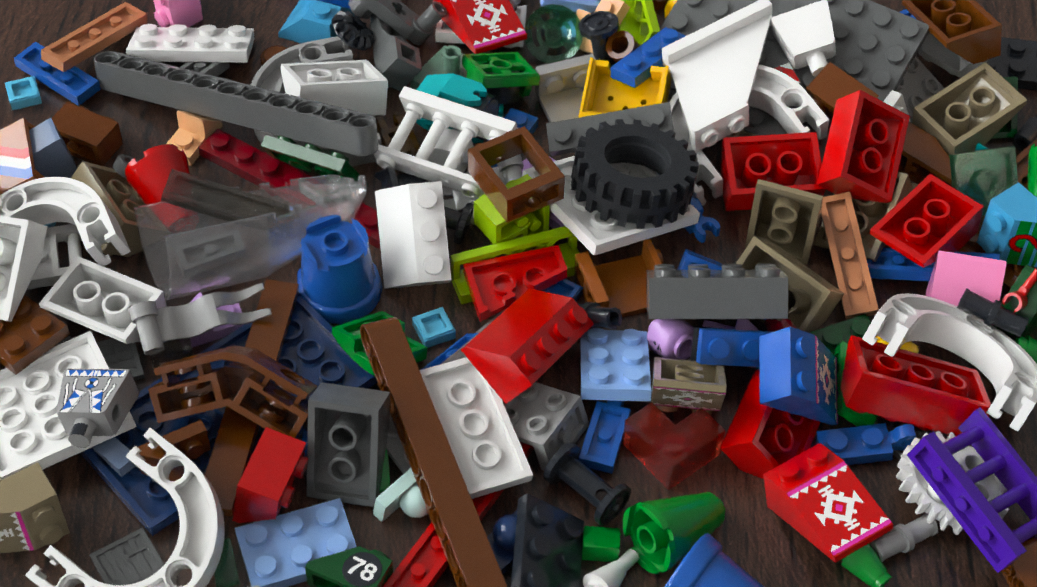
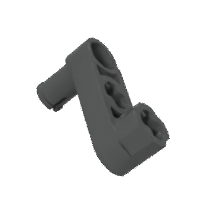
M349 0L348 2L352 13L359 16V18L369 19L372 14H375L415 45H422L433 33L434 26L447 14L446 8L438 1H432L421 16L413 12L400 0Z

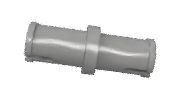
M926 513L906 525H895L890 533L870 542V544L883 562L899 552L907 553L913 550L915 544L938 533L937 522L934 520L930 524L927 523L928 514Z

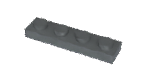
M666 102L546 123L549 152L551 156L575 153L579 138L581 136L586 137L587 129L592 127L598 131L599 123L606 121L611 126L615 125L616 119H623L625 124H633L634 119L641 120V125L651 127L652 123L658 124L659 130L664 133L669 130L674 132L670 103Z

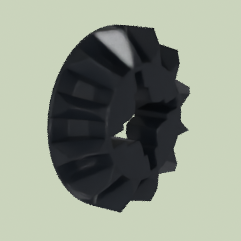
M339 11L333 16V28L337 36L348 46L366 51L374 43L372 30L367 28L366 23L362 22L359 16L355 17L349 11Z

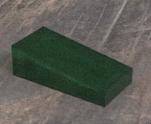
M230 538L224 539L221 558L214 573L217 587H230L240 584Z

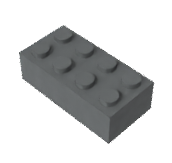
M672 264L654 265V270H647L649 319H788V277L781 269L776 268V264H756L753 270H745L741 264H722V270H711L707 264H689L688 270H676Z

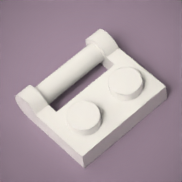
M68 224L47 228L42 257L28 289L53 286L68 269V267L60 268L58 242H67L69 265L73 263L77 256L82 258V239L76 225Z

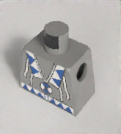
M65 368L57 405V415L65 432L69 434L68 440L73 446L86 448L90 445L93 436H113L118 432L139 395L129 369Z

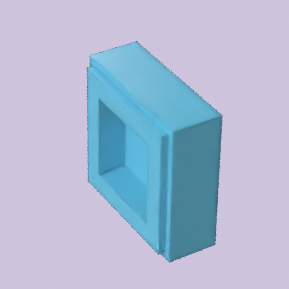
M35 76L5 82L12 110L42 104Z
M443 307L412 317V325L422 344L427 348L456 338V331Z

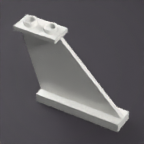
M758 0L662 48L663 67L669 66L692 139V149L695 152L705 147H710L717 141L733 133H738L749 125L748 102L768 30L771 26L772 3L769 0Z

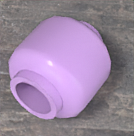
M654 319L650 323L647 340L648 347L662 358L685 360L691 356L692 325L683 319Z

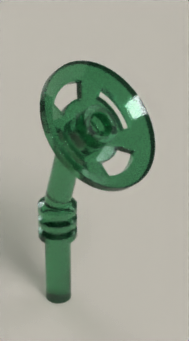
M548 4L535 10L525 25L527 33L525 43L528 50L534 57L545 63H554L573 57L579 50L583 39L579 31L580 20L571 9L559 4ZM547 13L549 20L544 21L540 16ZM570 20L573 22L576 31L575 41L571 40L572 30L568 23ZM533 26L537 27L536 36L540 44L538 47H536L532 38ZM562 26H565L567 29V38L563 37L564 31ZM542 29L545 30V41H543L541 36ZM564 45L567 49V52L561 55L553 56L547 54L549 48H559Z

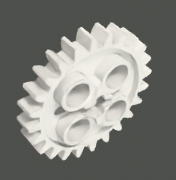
M940 431L935 433L942 443L955 437L953 432H950L947 439L944 438ZM914 438L911 445H907L897 464L900 470L896 478L903 481L899 490L910 493L905 501L906 503H917L916 514L923 512L928 514L927 523L930 524L936 519L940 521V529L942 531L950 525L955 535H959L963 529L907 456L920 441V439ZM968 446L952 455L965 472L985 462L972 446ZM995 474L975 484L988 502L1007 491ZM1007 508L998 513L999 516L1003 519L1009 509Z

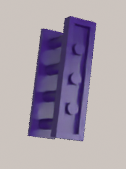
M980 407L958 427L962 432L961 434L942 443L935 432L924 436L907 456L997 573H1000L1027 551L1021 543L1037 534V477ZM972 445L985 462L965 472L952 455ZM995 474L1007 491L988 502L975 484ZM1018 503L1030 521L1011 531L998 513Z

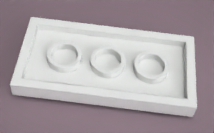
M144 24L136 27L126 49V54L155 62L247 63L254 43V29L246 28L242 25H233L229 28H216L214 25L187 28V26L182 24L170 27Z
M467 357L419 370L471 499L532 480L533 473L502 399Z

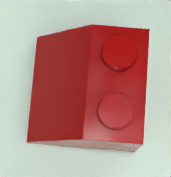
M265 428L238 482L233 521L246 523L273 520L277 518L281 507H289L295 492V487H292L295 477L300 479L303 477L309 462V458L304 457L307 442L273 429Z

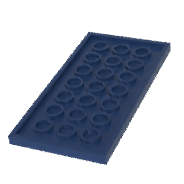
M298 294L278 362L317 386L321 382L366 389L377 383L375 376L368 373L351 359L332 335V326ZM252 322L244 324L199 354L234 345L245 347ZM222 359L210 362L212 369L234 363V361ZM198 370L176 376L177 378L180 377V380L199 376ZM161 377L139 392L138 398L130 410L137 427L115 436V438L131 450L134 446L138 447L149 442L143 436L149 428L153 429L160 436H164L198 420H202L207 429L211 450L191 461L205 475L226 407L157 423L148 388L162 382ZM259 426L251 456L265 430L261 426ZM93 447L80 452L84 459L152 536L179 519L177 506L169 492L148 475L142 474L137 466L121 477L94 451Z

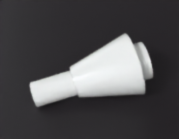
M628 549L617 561H613L586 574L583 577V586L620 587L627 571L639 560L637 552L633 549Z

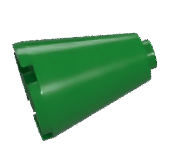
M710 492L638 502L627 508L624 513V536H631L634 547L629 549L637 552L639 556L637 562L643 569L653 574L667 572L687 555L701 536L705 533L711 535L724 523L725 506L720 498Z

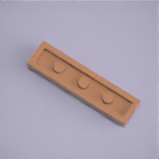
M124 2L41 49V60L65 72L132 33L136 27L147 24V13Z
M845 192L823 197L821 216L838 289L844 293L841 301L845 318L848 320L866 314L867 317L876 315L879 309L851 193Z

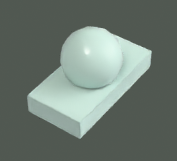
M411 468L376 498L373 515L381 522L399 507H401L404 514L411 518H421L428 514Z

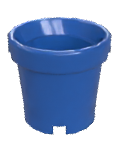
M341 215L321 217L308 225L306 228L307 235L301 238V269L297 273L299 295L331 324H344L368 315L379 303L382 292L381 278L377 266L372 262L366 229L357 220L352 218V224L341 221Z
M705 533L694 544L665 585V587L764 586L722 552V544L709 533Z

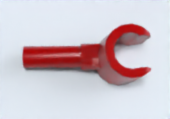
M1036 268L1017 291L1006 294L1002 300L1003 305H1006L1013 296L1017 297L1019 305L1014 310V313L1023 310L1027 306V294L1037 281Z

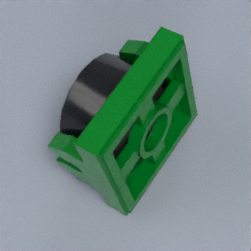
M518 52L462 55V66L467 71V78L480 82L487 89V93L499 98L500 104L514 103L520 99V96H529L532 86L539 85L540 75Z

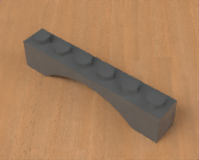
M372 14L370 26L375 40L372 44L375 68L388 80V86L401 91L422 70L420 51L418 48L410 45L402 35L379 17Z

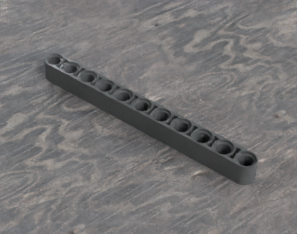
M106 51L94 57L96 76L102 90L357 156H368L378 151L376 118L370 114L119 52Z

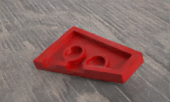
M559 245L463 264V273L480 322L508 308L528 289L542 291L567 278L568 271Z

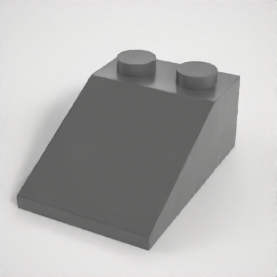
M320 383L308 399L307 458H309V462L307 465V497L330 501L340 498L343 503L374 507L380 492L390 422L391 392Z

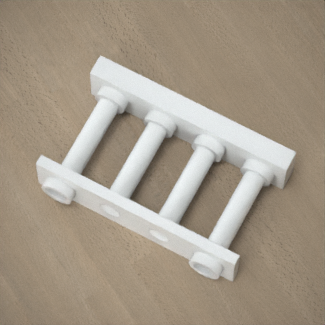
M404 86L399 98L406 115L389 146L385 147L378 144V151L374 153L377 164L384 169L390 166L396 170L431 182L442 181L443 186L461 191L463 195L471 199H477L485 193L471 175L457 171L456 168L472 138L479 136L492 140L506 132L518 129L516 122ZM424 118L434 122L416 156L400 152L417 119ZM451 127L461 130L443 166L428 161L445 128Z

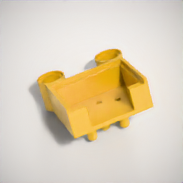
M590 57L578 118L668 102L672 80L669 66H651V77L636 88H633L611 78L609 61L594 60Z

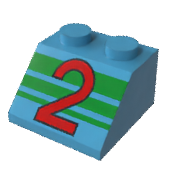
M1019 182L990 200L977 239V243L987 253L1000 254V260L1006 261L1007 264L1037 267V197Z

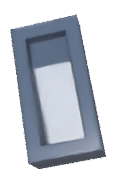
M115 437L93 447L94 451L121 477L135 467L126 457L131 450Z

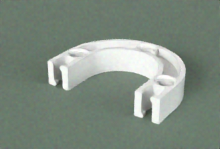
M759 65L748 102L749 106L761 109L772 115L788 134L810 132L808 127L804 128L802 125L804 122H807L817 132L819 140L825 138L828 133L829 119L807 91L785 73L768 66ZM676 92L669 102L674 132L676 133L675 139L677 141L685 139L688 142L687 151L693 150L692 139ZM702 150L695 152L697 154L695 162H699V169L692 196L698 198L703 206L706 204L704 189L702 186L698 187L696 183L703 180L710 187L712 195L716 199L723 195V178Z
M45 177L22 183L0 195L1 216L26 219L42 225L55 222H67L76 225L86 251L103 267L111 263L110 256L108 254L104 255L101 245L103 243L111 242L122 256L131 252L114 214L97 193L83 182L67 177Z
M919 294L894 295L878 310L862 340L871 345H874L878 340L875 336H879L889 342L884 353L891 357L897 353L904 343L909 341L931 343L962 357L980 370L989 379L996 391V398L986 413L998 419L1003 413L1000 410H1004L1015 417L1009 427L1016 431L1020 430L1037 402V363L1019 344L993 325L989 327L983 324V319L958 309L957 306L945 301Z
M149 428L143 435L150 442L148 446L155 450L159 445L166 451V455L160 459L155 467L145 462L146 460L139 454L141 450L136 446L131 449L126 457L166 489L177 506L180 519L179 537L176 547L165 565L143 581L129 585H109L92 578L61 551L50 545L43 554L51 559L50 563L54 566L60 563L66 569V574L60 578L56 586L46 581L47 576L41 572V568L36 564L25 576L39 587H75L80 583H84L85 587H206L220 561L225 535L223 511L215 489L208 478L186 455L153 429ZM178 466H184L183 476L177 481H170L169 474L171 470ZM191 569V581L185 586H177L176 579L178 574L182 570Z

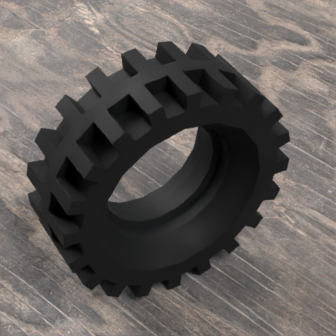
M616 119L615 125L611 126L606 121L599 123L598 131L590 127L586 131V137L581 136L579 138L571 175V190H576L575 198L578 202L586 201L585 210L589 213L595 210L600 212V219L603 221L613 218L619 220L618 226L625 227L626 222L636 223L637 229H644L645 223H652L655 228L662 227L664 219L673 223L677 221L678 213L684 215L687 212L699 169V162H695L697 154L694 150L687 151L688 142L685 139L677 141L675 139V132L669 130L664 133L659 130L658 124L652 123L651 127L641 125V120L635 119L633 124H625L623 119ZM632 163L642 165L658 172L660 175L646 178L629 176L616 170L610 164Z

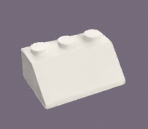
M368 60L281 64V74L286 94L370 114L374 117L386 115L388 80Z
M442 181L406 184L375 191L384 289L450 283L451 271Z
M77 256L39 303L42 309L125 344L141 341L137 326L131 321L129 313L131 306L145 301L156 302L157 309L167 307L162 290Z

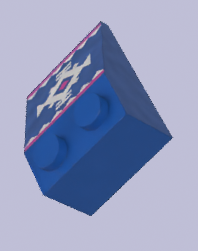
M787 327L759 336L760 404L826 424L837 425V358L816 335L793 327Z

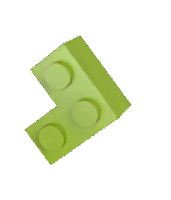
M526 174L516 180L509 181L505 186L509 189L532 178ZM485 194L474 201V223L493 244L549 230L550 205L507 223ZM536 246L528 247L525 251H529Z

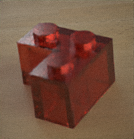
M651 402L625 420L623 445L670 490L721 454L722 450L720 447L724 440L725 429L702 407L675 425Z

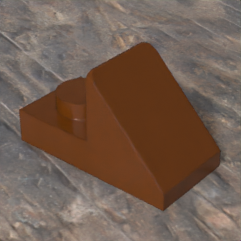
M202 420L162 436L190 460L196 459L203 453L211 450L207 429ZM150 442L138 446L137 448L141 450L139 454L146 460V463L153 467L157 466L160 459L166 455V451L159 445L155 450H152L148 446ZM184 466L172 469L169 474V480H179L184 474Z

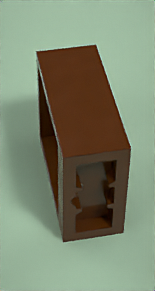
M525 126L506 132L499 137L468 149V172L507 223L564 199V174ZM523 153L540 176L507 189L491 166Z

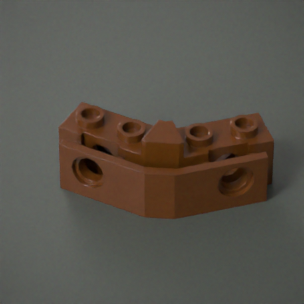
M234 345L169 361L154 368L155 376L161 374L163 381L148 388L157 423L228 406L264 429L267 427L299 439L308 426V400L306 398L312 395L318 386L257 349ZM221 359L234 361V363L214 369L211 368L210 362ZM198 370L199 376L180 380V377L177 378L176 376Z

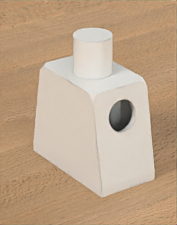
M821 0L771 17L773 36L793 68L800 69L809 66L812 75L816 77L828 64L827 59L833 58L836 55L835 37L827 0Z

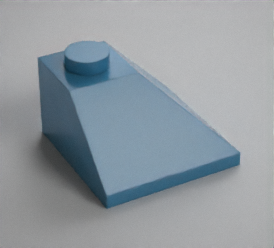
M299 0L278 32V36L298 43L336 37L337 34L332 25L333 16L339 11H349L352 13V10L319 0Z

